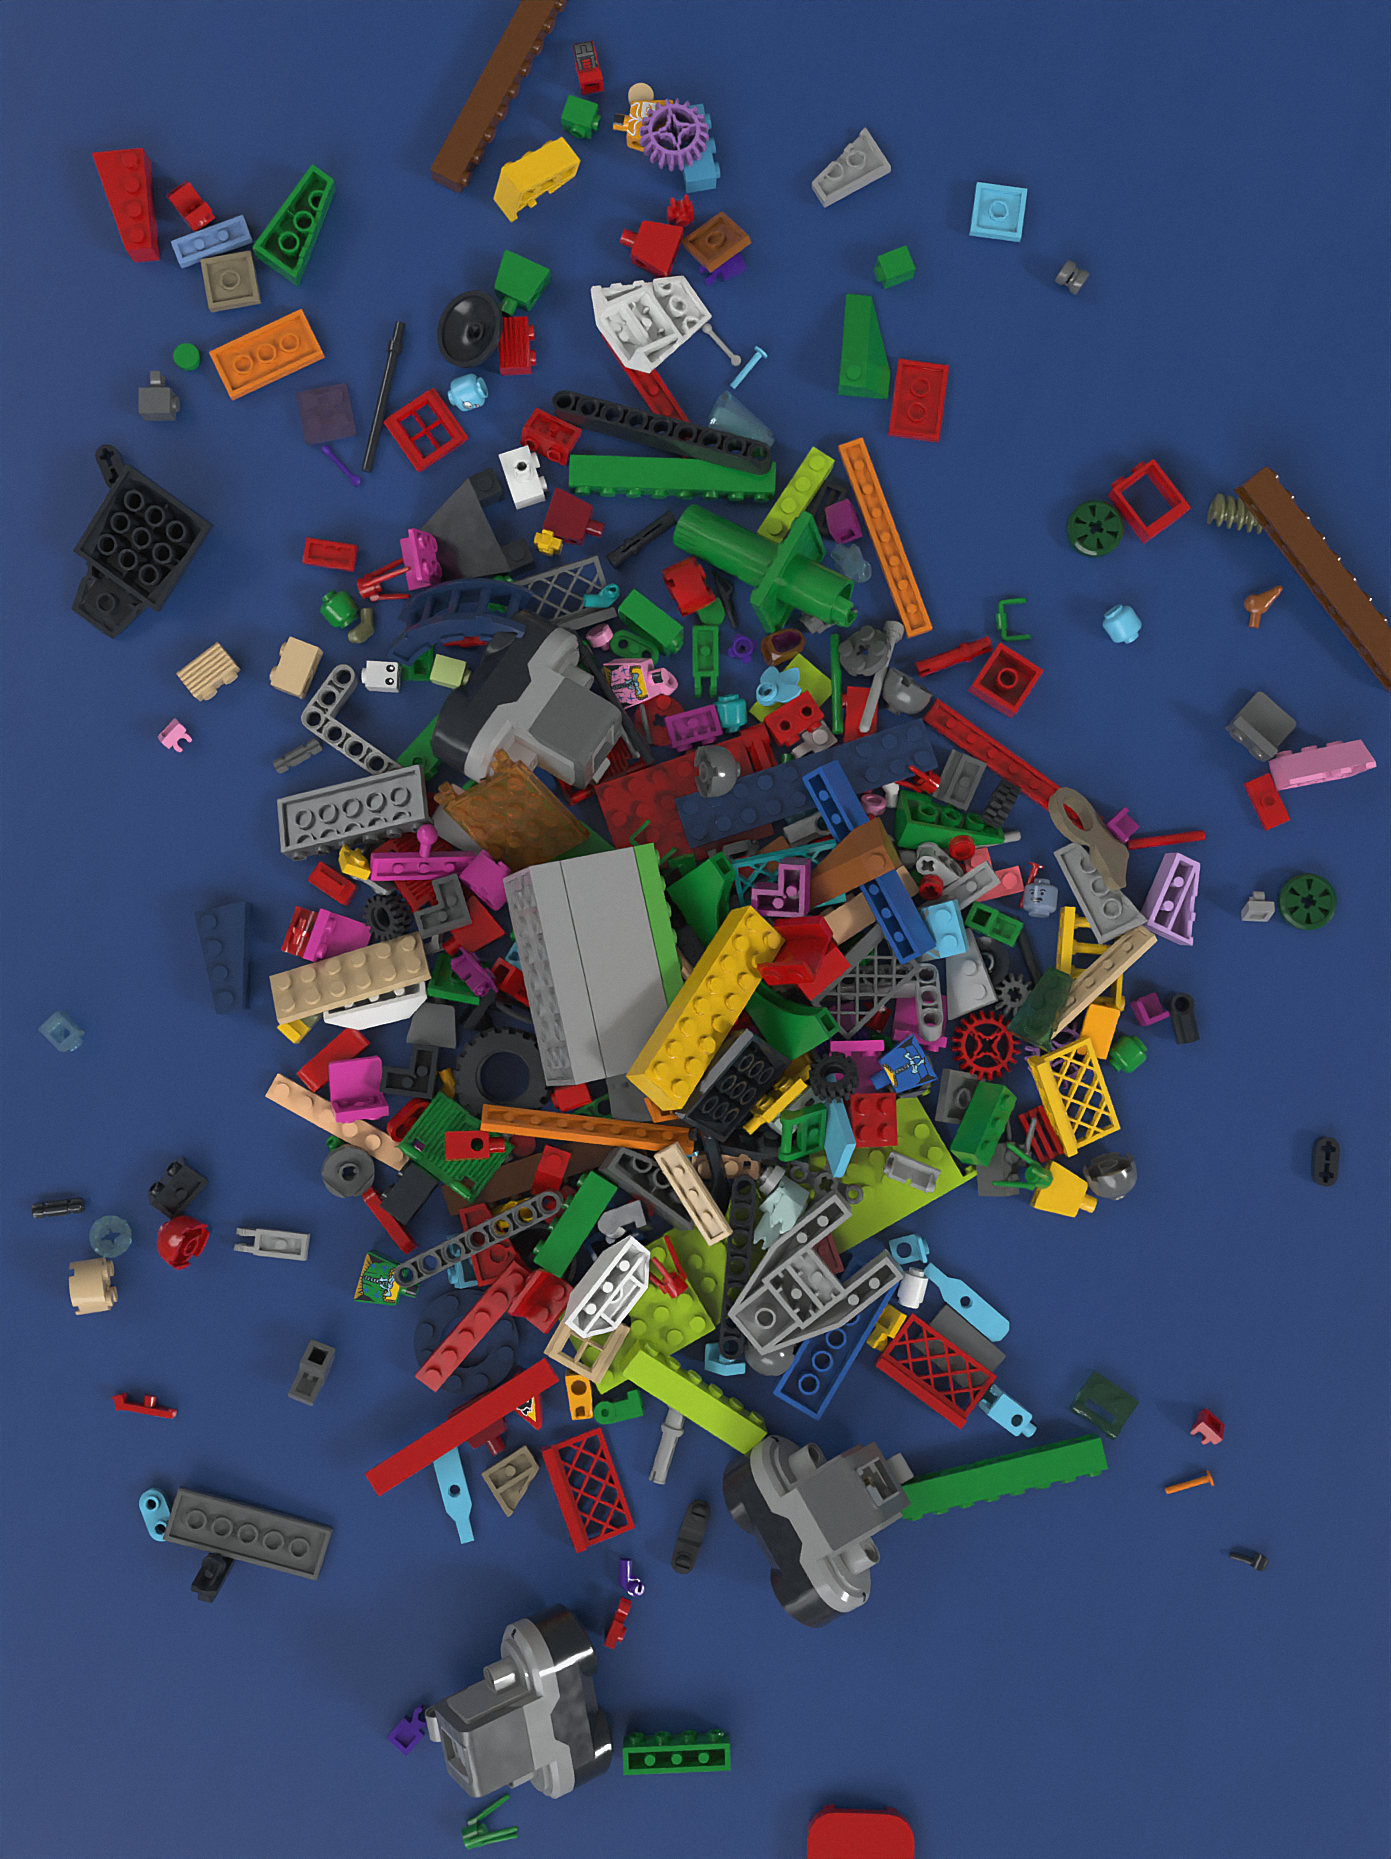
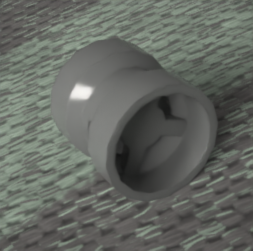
M1069 259L1056 277L1055 282L1059 285H1066L1071 293L1077 295L1090 273L1085 269L1080 270L1076 267V263Z

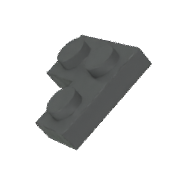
M457 873L432 881L438 905L413 912L422 939L472 924Z

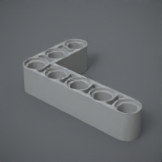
M344 664L336 666L301 715L302 724L372 775L402 769L403 767L334 719L359 683L358 675L350 666ZM343 673H351V679L348 683L341 684L339 682L340 676ZM330 693H334L336 695L335 702L331 705H326L324 702L325 697ZM319 714L321 716L320 723L316 726H310L309 720L311 716ZM335 729H341V738L337 741H332L330 738L331 732ZM355 744H362V753L353 756L351 753L352 747ZM382 758L384 760L383 768L374 771L372 768L373 761Z
M918 963L922 968L891 998L915 997L919 1036L926 1041H936L942 1034L943 1025L939 974L934 965ZM896 964V975H906L913 967L910 964ZM877 965V974L891 975V965ZM859 966V974H873V966ZM855 967L848 974H855ZM844 977L840 981V993H854L855 977ZM859 977V993H873V983H870L873 981V978ZM877 978V993H888L891 990V978ZM836 986L830 992H836ZM826 995L821 1002L836 1001V996ZM840 996V1001L854 1000V996ZM859 996V1000L873 999V996ZM877 996V999H882L884 996Z

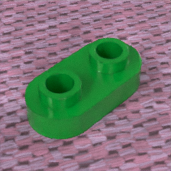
M625 630L617 631L610 640L612 652L622 659L642 658V654L648 652L651 654L654 666L659 660L658 648L653 643ZM621 641L628 643L626 649L619 648L618 645Z

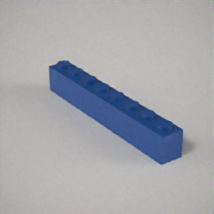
M838 760L820 766L802 777L837 845L854 828L870 821ZM896 869L859 886L901 965L936 947Z

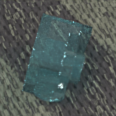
M56 1011L38 1029L60 1052H66L68 1049L72 1052L77 1049L83 1042L81 1037L85 1034L65 1011ZM66 1028L70 1031V1035L67 1038L63 1035V1031Z

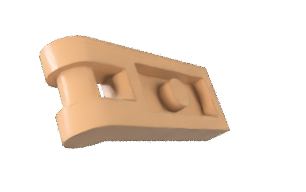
M699 1151L697 1156H691L690 1162L701 1179H712L705 1151ZM721 1154L727 1178H735L739 1174H747L753 1180H758L763 1173L761 1162L752 1161L745 1154H741L739 1157ZM744 1161H750L751 1166H743Z

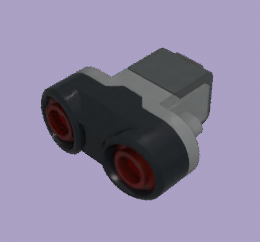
M532 610L518 611L509 619L526 625L522 638H515L516 632L498 631L494 633L493 639L487 642L483 650L481 664L466 685L454 688L445 700L433 730L431 740L433 756L480 784L499 778L507 769L526 779L534 768L538 766L579 789H585L588 783L596 785L610 765V761L606 758L622 735V714L611 702L589 690L594 681V676L577 667L580 653L578 651L577 637Z
M771 1435L754 1446L746 1454H740L726 1465L723 1473L722 1489L725 1504L731 1517L741 1529L754 1535L771 1566L770 1581L772 1590L782 1608L801 1624L811 1628H821L861 1606L868 1600L871 1588L869 1568L880 1560L879 1551L870 1536L901 1518L902 1514L900 1511L911 1505L900 1484L914 1477L901 1453L886 1460L875 1441L865 1447L860 1443L832 1460L827 1461L821 1449L814 1443H809L800 1448L783 1436Z
M559 1603L508 1625L504 1631L501 1643L502 1659L484 1667L485 1679L441 1699L425 1711L430 1740L441 1742L448 1774L471 1797L485 1796L507 1784L510 1788H515L530 1780L538 1791L553 1799H557L606 1774L612 1761L613 1741L606 1715L597 1702L592 1677L597 1673L598 1657L595 1648L577 1616L568 1607Z

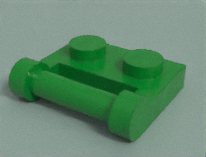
M822 1102L795 1111L784 1110L780 1113L782 1136L781 1147L778 1148V1158L781 1161H792L824 1150L827 1108ZM797 1124L796 1145L792 1146L793 1125Z

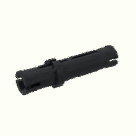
M666 511L633 537L624 539L622 545L606 555L607 560L616 569L631 556L636 557L642 548L677 524L675 518L669 511Z

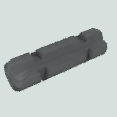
M313 738L306 742L307 745L304 746L302 744L286 753L284 758L279 757L274 760L273 765L277 772L280 774L289 770L290 766L294 767L310 758L311 754L315 755L321 752L322 746L319 741Z

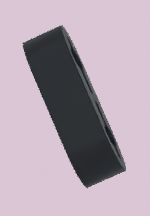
M104 444L97 449L95 457L105 483L111 489L114 485L113 482L116 481L114 472L120 475L125 467L122 455L114 446ZM107 452L113 455L111 457L112 466L106 460H103L106 458Z
M1320 1137L1316 1139L1312 1148L1311 1178L1314 1183L1324 1187L1333 1185L1338 1178L1340 1145L1334 1138ZM1327 1141V1145L1332 1146V1150L1326 1153L1325 1160V1152L1321 1151V1146H1325ZM1325 1165V1171L1330 1172V1176L1326 1177L1323 1182V1178L1319 1177V1172L1324 1171Z

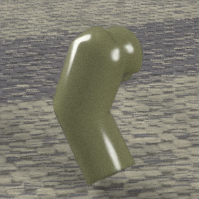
M364 608L360 610L361 623L348 632V639L351 643L361 644L374 633L373 609Z

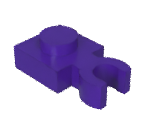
M738 252L712 271V275L705 279V285L710 286L714 284L719 276L725 282L747 271V266L741 254ZM703 265L699 267L700 274L709 272Z
M423 1704L415 1708L412 1720L405 1715L387 1736V1739L405 1756L410 1753L425 1735V1731L421 1727H427L426 1719L421 1718L419 1715L424 1707Z

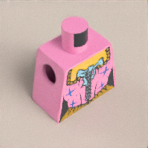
M651 658L614 659L603 664L607 682L624 709L659 695V685L667 683L669 679L665 668L654 669Z

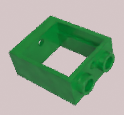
M633 589L619 606V620L643 639L653 643L666 657L671 652L676 654L684 644L682 641L684 639L683 626L637 590Z

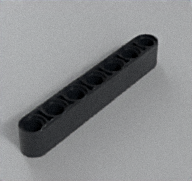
M747 1174L737 1175L733 1179L731 1187L728 1224L733 1232L727 1236L719 1331V1350L721 1355L728 1360L737 1359L742 1354L744 1344L743 1332L737 1325H729L725 1319L736 1299L728 1296V1290L733 1286L740 1287L743 1290L749 1281L756 1184L753 1178ZM748 1180L751 1183L750 1191L744 1194L738 1192L736 1188L738 1182ZM744 1206L749 1210V1215L746 1219L739 1220L734 1216V1212L738 1207ZM737 1233H743L747 1237L746 1243L742 1246H736L732 1242L733 1236ZM742 1260L745 1264L744 1269L741 1272H733L730 1269L732 1261ZM728 1340H735L738 1343V1347L735 1351L729 1352L724 1349V1343Z

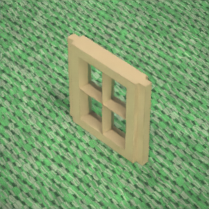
M562 1319L544 1353L587 1379L600 1384L627 1336L630 1327L621 1322L616 1330L611 1332L605 1345L602 1346L591 1340L592 1336L583 1339L567 1326ZM571 1334L583 1341L574 1359L561 1352ZM588 1344L601 1351L592 1368L579 1362Z

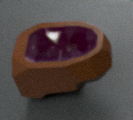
M787 628L772 633L761 641L762 656L768 666H777L784 661L794 658L795 655L803 651L806 639L796 629Z

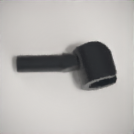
M1234 1552L1229 1553V1558L1244 1562L1258 1571L1265 1570L1269 1563V1560L1258 1552L1255 1553L1253 1559Z

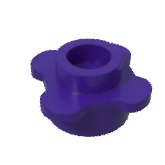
M736 634L733 646L728 649V654L732 658L737 657L741 659L743 663H749L752 660V652L757 649L758 644L754 639L750 640L744 637L743 634ZM744 646L745 650L742 651L740 647Z

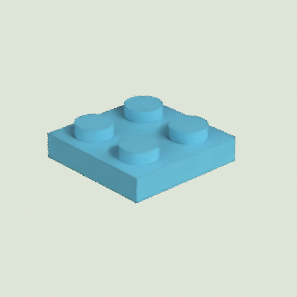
M977 182L969 235L1020 242L1027 189Z

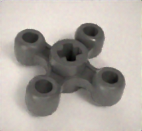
M827 1154L825 1155L826 1165L821 1171L813 1172L809 1170V1172H804L802 1177L797 1178L794 1176V1171L800 1166L791 1165L788 1170V1176L792 1181L797 1184L808 1183L814 1189V1197L808 1203L805 1212L834 1188L840 1192L849 1204H858L863 1199V1189L856 1183L845 1184L838 1177H833ZM826 1176L828 1180L832 1178L833 1182L830 1183L829 1190H825L824 1187L819 1188V1184L822 1183V1177ZM852 1189L858 1191V1195L855 1198L848 1196L849 1191Z

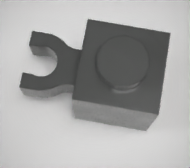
M150 371L151 388H139V414L145 421H176V412L180 411L179 397L175 395L170 387H165V376H161V371Z

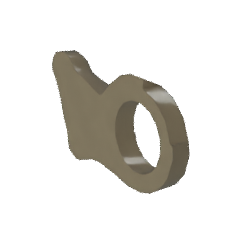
M1068 787L1059 788L1051 795L1048 804L1050 816L1056 828L1072 842L1088 845L1090 848V863L1102 875L1104 884L1110 890L1116 891L1126 887L1129 852L1125 845L1112 835L1086 798L1074 789ZM1063 804L1068 805L1076 812L1083 824L1084 830L1079 829L1072 823L1065 812Z

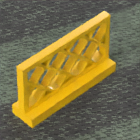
M1084 1036L1041 1057L1034 1055L1027 1058L1045 1112L1066 1156L1071 1157L1078 1153V1148L1121 1129L1088 1036ZM1085 1045L1087 1053L1083 1061L1073 1059L1076 1049ZM1058 1057L1065 1059L1059 1073L1053 1071L1049 1061ZM1070 1062L1081 1065L1075 1079L1065 1075ZM1086 1068L1094 1072L1090 1085L1081 1082ZM1063 1079L1073 1082L1067 1095L1059 1092V1086ZM1078 1085L1088 1088L1083 1101L1073 1098ZM1094 1091L1102 1095L1098 1107L1088 1104ZM1070 1102L1080 1105L1075 1118L1068 1116L1066 1112ZM1086 1108L1096 1111L1090 1124L1081 1121ZM1102 1113L1108 1115L1111 1124L1104 1128L1096 1127ZM1078 1125L1088 1127L1085 1136L1076 1140L1074 1133Z

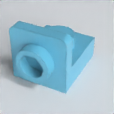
M719 1342L706 1344L704 1370L723 1376L745 1373V1362L725 1359L720 1353ZM725 1342L723 1347L726 1351H729V1343Z

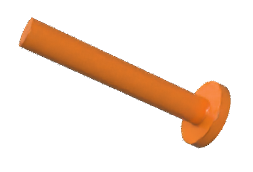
M1206 1470L1207 1476L1166 1487L1165 1491L1166 1494H1170L1207 1482L1214 1486L1213 1479L1209 1470Z

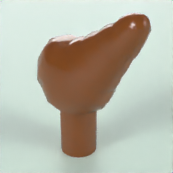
M1278 585L1258 595H1249L1245 599L1244 607L1246 611L1251 613L1248 627L1259 628L1261 614L1269 609L1280 595L1283 586Z

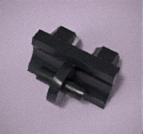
M209 1552L202 1561V1566L191 1584V1591L198 1593V1600L213 1603L234 1566L235 1559L222 1557L220 1553L214 1554Z

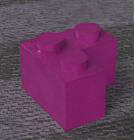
M784 857L779 863L778 883L757 882L752 888L751 906L761 916L805 917L810 911L811 859Z

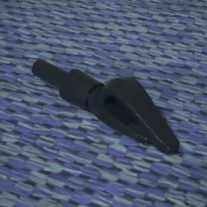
M712 571L725 614L728 616L731 628L735 629L738 625L733 613L735 609L730 599L734 593V586ZM722 582L729 586L728 592L724 591L721 586Z

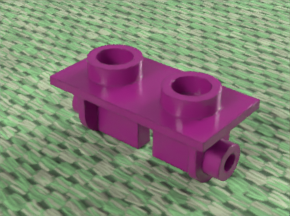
M461 946L460 950L463 955L451 960V969L463 981L471 975L465 983L475 995L484 997L488 994L490 988L497 993L498 990L494 984L496 977L488 967L483 969L480 966L482 963L473 952L468 954Z

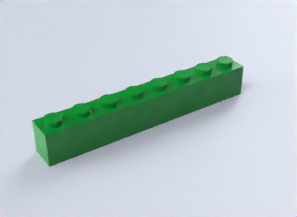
M570 455L569 488L570 492H575L577 496H589L590 493H600L603 497L626 494V497L629 498L651 495L655 499L677 496L681 500H690L694 496L703 497L704 500L715 501L718 500V497H723L734 502L743 501L744 498H751L755 502L761 503L769 502V499H774L776 462H772V468L767 474L755 475L699 459Z
M1094 1432L912 1477L900 1484L911 1502L910 1506L900 1511L902 1518H908V1521H915L923 1518V1514L931 1512L935 1515L943 1514L949 1511L948 1508L955 1506L968 1508L973 1506L976 1501L992 1502L1000 1499V1495L1010 1493L1011 1496L1025 1493V1489L1035 1487V1489H1045L1050 1487L1053 1482L1069 1483L1075 1481L1077 1476L1085 1474L1087 1477L1098 1476L1102 1474V1470L1108 1469L1101 1437Z

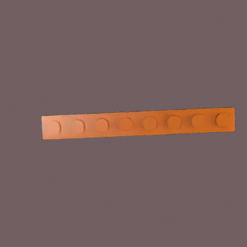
M863 437L839 445V454L901 623L905 627L904 631L907 639L932 631L933 627Z
M483 1104L481 1131L660 1151L678 1141L685 1154L692 1155L694 1149V1141H690L688 1137V1132L691 1128Z

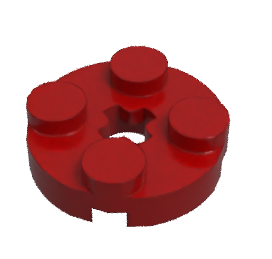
M657 695L641 703L645 707L650 734L654 740L649 745L668 747L670 740L666 726L663 728L660 725L654 726L655 716L669 717L683 713L684 710L675 699L667 695ZM638 707L635 712V728L638 733H641L642 737H645L640 708Z

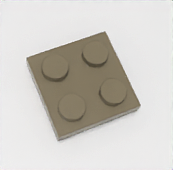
M251 250L200 259L208 307L211 312L262 304Z

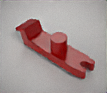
M126 1392L118 1393L111 1397L114 1399L116 1411L126 1410L171 1419L176 1417L177 1409L156 1406V1395L145 1394L143 1403L129 1401Z

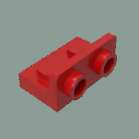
M535 408L523 427L520 444L522 446L528 445L529 450L566 466L570 452L581 437L582 429L541 409Z

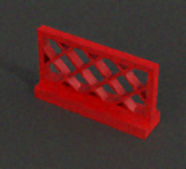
M913 1312L902 1324L896 1336L891 1339L882 1353H879L874 1360L876 1367L959 1429L967 1422L966 1418L997 1378L996 1374ZM913 1321L922 1327L923 1337L908 1339L907 1329ZM926 1330L933 1336H927ZM903 1334H904V1335H905V1340H900V1338H901V1337L903 1336ZM937 1339L942 1341L945 1353L930 1355L928 1341ZM924 1341L926 1356L911 1358L909 1343ZM906 1344L908 1358L897 1360L889 1354L895 1345ZM947 1346L950 1347V1348H951L952 1350H954V1351H953V1352H948ZM962 1356L965 1360L966 1369L951 1371L949 1357ZM945 1357L947 1371L932 1373L930 1359ZM927 1360L929 1374H915L912 1362ZM908 1362H909V1368H907V1367H906L905 1365H903L902 1363H908ZM968 1362H970V1363H971L972 1365H974L975 1367L969 1368V1363H968ZM982 1371L988 1376L983 1385L972 1386L970 1372ZM966 1373L968 1387L953 1389L951 1375ZM948 1376L950 1390L938 1391L935 1389L933 1378ZM930 1378V1384L923 1379ZM978 1390L977 1393H976V1394L974 1395V1397H973V1391ZM969 1392L971 1401L965 1409L956 1404L955 1393ZM951 1394L952 1400H950L945 1395Z
M600 1426L551 1446L549 1444L540 1448L576 1553L587 1550L586 1547L635 1528ZM594 1435L598 1436L600 1442L596 1454L583 1449L586 1439ZM581 1441L579 1446L574 1445V1443ZM566 1446L577 1449L571 1464L561 1460L558 1452L559 1449ZM601 1451H603L605 1458L599 1456ZM580 1452L594 1457L588 1471L574 1466ZM597 1459L608 1465L609 1469L604 1479L591 1473ZM563 1465L569 1467L567 1473L565 1472ZM573 1469L586 1475L580 1489L569 1484L568 1478ZM610 1475L612 1477L613 1483L608 1481ZM589 1477L602 1482L596 1496L583 1491ZM606 1484L617 1491L613 1504L600 1499ZM572 1490L578 1492L575 1498ZM581 1494L594 1500L588 1514L578 1510L577 1503ZM619 1500H620V1503H621L622 1508H620V1507L617 1506ZM598 1502L611 1507L605 1522L592 1516ZM614 1510L625 1514L627 1524L619 1527L609 1524ZM580 1515L586 1517L584 1524ZM590 1519L602 1524L599 1535L588 1539L586 1528ZM607 1527L610 1528V1529H612V1530H609V1531L605 1532V1530H606Z

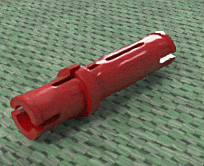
M988 636L970 643H960L959 647L915 662L917 673L922 678L964 661L966 663L971 662L974 657L992 652V643Z

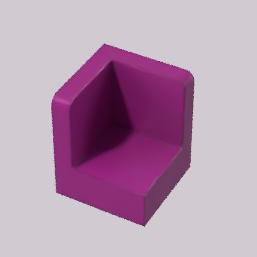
M849 499L825 508L830 534L839 546L862 537L857 512Z
M1126 806L1118 810L1105 823V826L1112 835L1122 844L1126 843L1129 837L1140 827L1127 814L1129 809Z
M1155 992L1129 1002L1139 1026H1148L1170 1016L1168 1011H1163Z

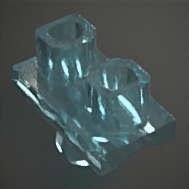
M839 543L830 554L832 559L836 561L835 568L841 574L853 579L857 583H863L870 579L872 569L870 564L863 559L860 548L854 543L850 548Z

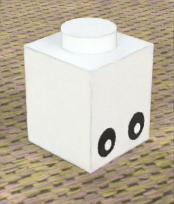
M367 661V667L362 669V683H365V687L369 691L400 693L402 667L397 662Z

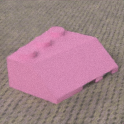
M1361 739L1342 743V741L1326 744L1327 747L1319 749L1317 745L1301 749L1302 752L1292 754V750L1276 753L1277 758L1268 761L1272 780L1277 791L1351 777L1377 767L1376 762Z

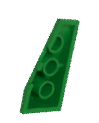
M846 294L837 395L888 399L890 369L872 296Z
M900 790L898 793L894 823V834L898 847L917 850L920 844L933 842L940 849L948 848L949 842L959 835L970 836L974 840L975 846L1002 844L1005 841L1002 827L997 829L980 820L981 815L973 812L968 814L961 813L954 809L955 807L948 804L943 806L932 802V797L926 794Z

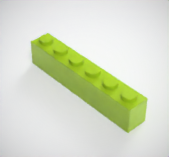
M638 1339L619 1363L621 1375L743 1454H746L759 1444L768 1433L764 1423L765 1420L759 1413L755 1411L749 1412L734 1397L729 1399L723 1395L719 1387L712 1383L710 1385L702 1381L699 1374L693 1370L687 1371L682 1368L681 1364L674 1357H665L650 1342L644 1343Z

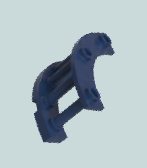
M483 578L458 579L432 586L412 598L398 614L397 619L406 623L405 629L389 647L386 656L411 667L420 655L430 649L431 645L440 641L447 643L464 640V637L475 636L480 637V641L490 642L493 639V634L498 631L516 632L515 638H522L526 625L509 618L518 610H524L534 591L509 582ZM478 602L475 613H458L460 604ZM489 603L508 606L506 618L486 614ZM448 608L447 614L433 617L436 613Z

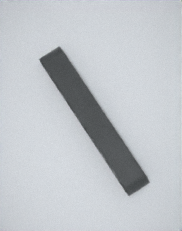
M556 1189L545 1190L404 1261L396 1267L393 1275L394 1281L401 1287L413 1286L554 1215L563 1206V1195ZM547 1195L553 1196L557 1201L556 1208H547L544 1205V1197ZM526 1207L532 1211V1220L522 1219L520 1215L521 1208ZM503 1219L509 1224L508 1232L504 1233L497 1229L496 1224L498 1220ZM479 1231L484 1234V1244L475 1243L473 1240L474 1232ZM455 1243L460 1246V1256H454L450 1253V1244ZM428 1255H432L437 1259L436 1268H431L426 1264V1257ZM404 1267H408L413 1271L414 1277L412 1280L404 1278L402 1274Z

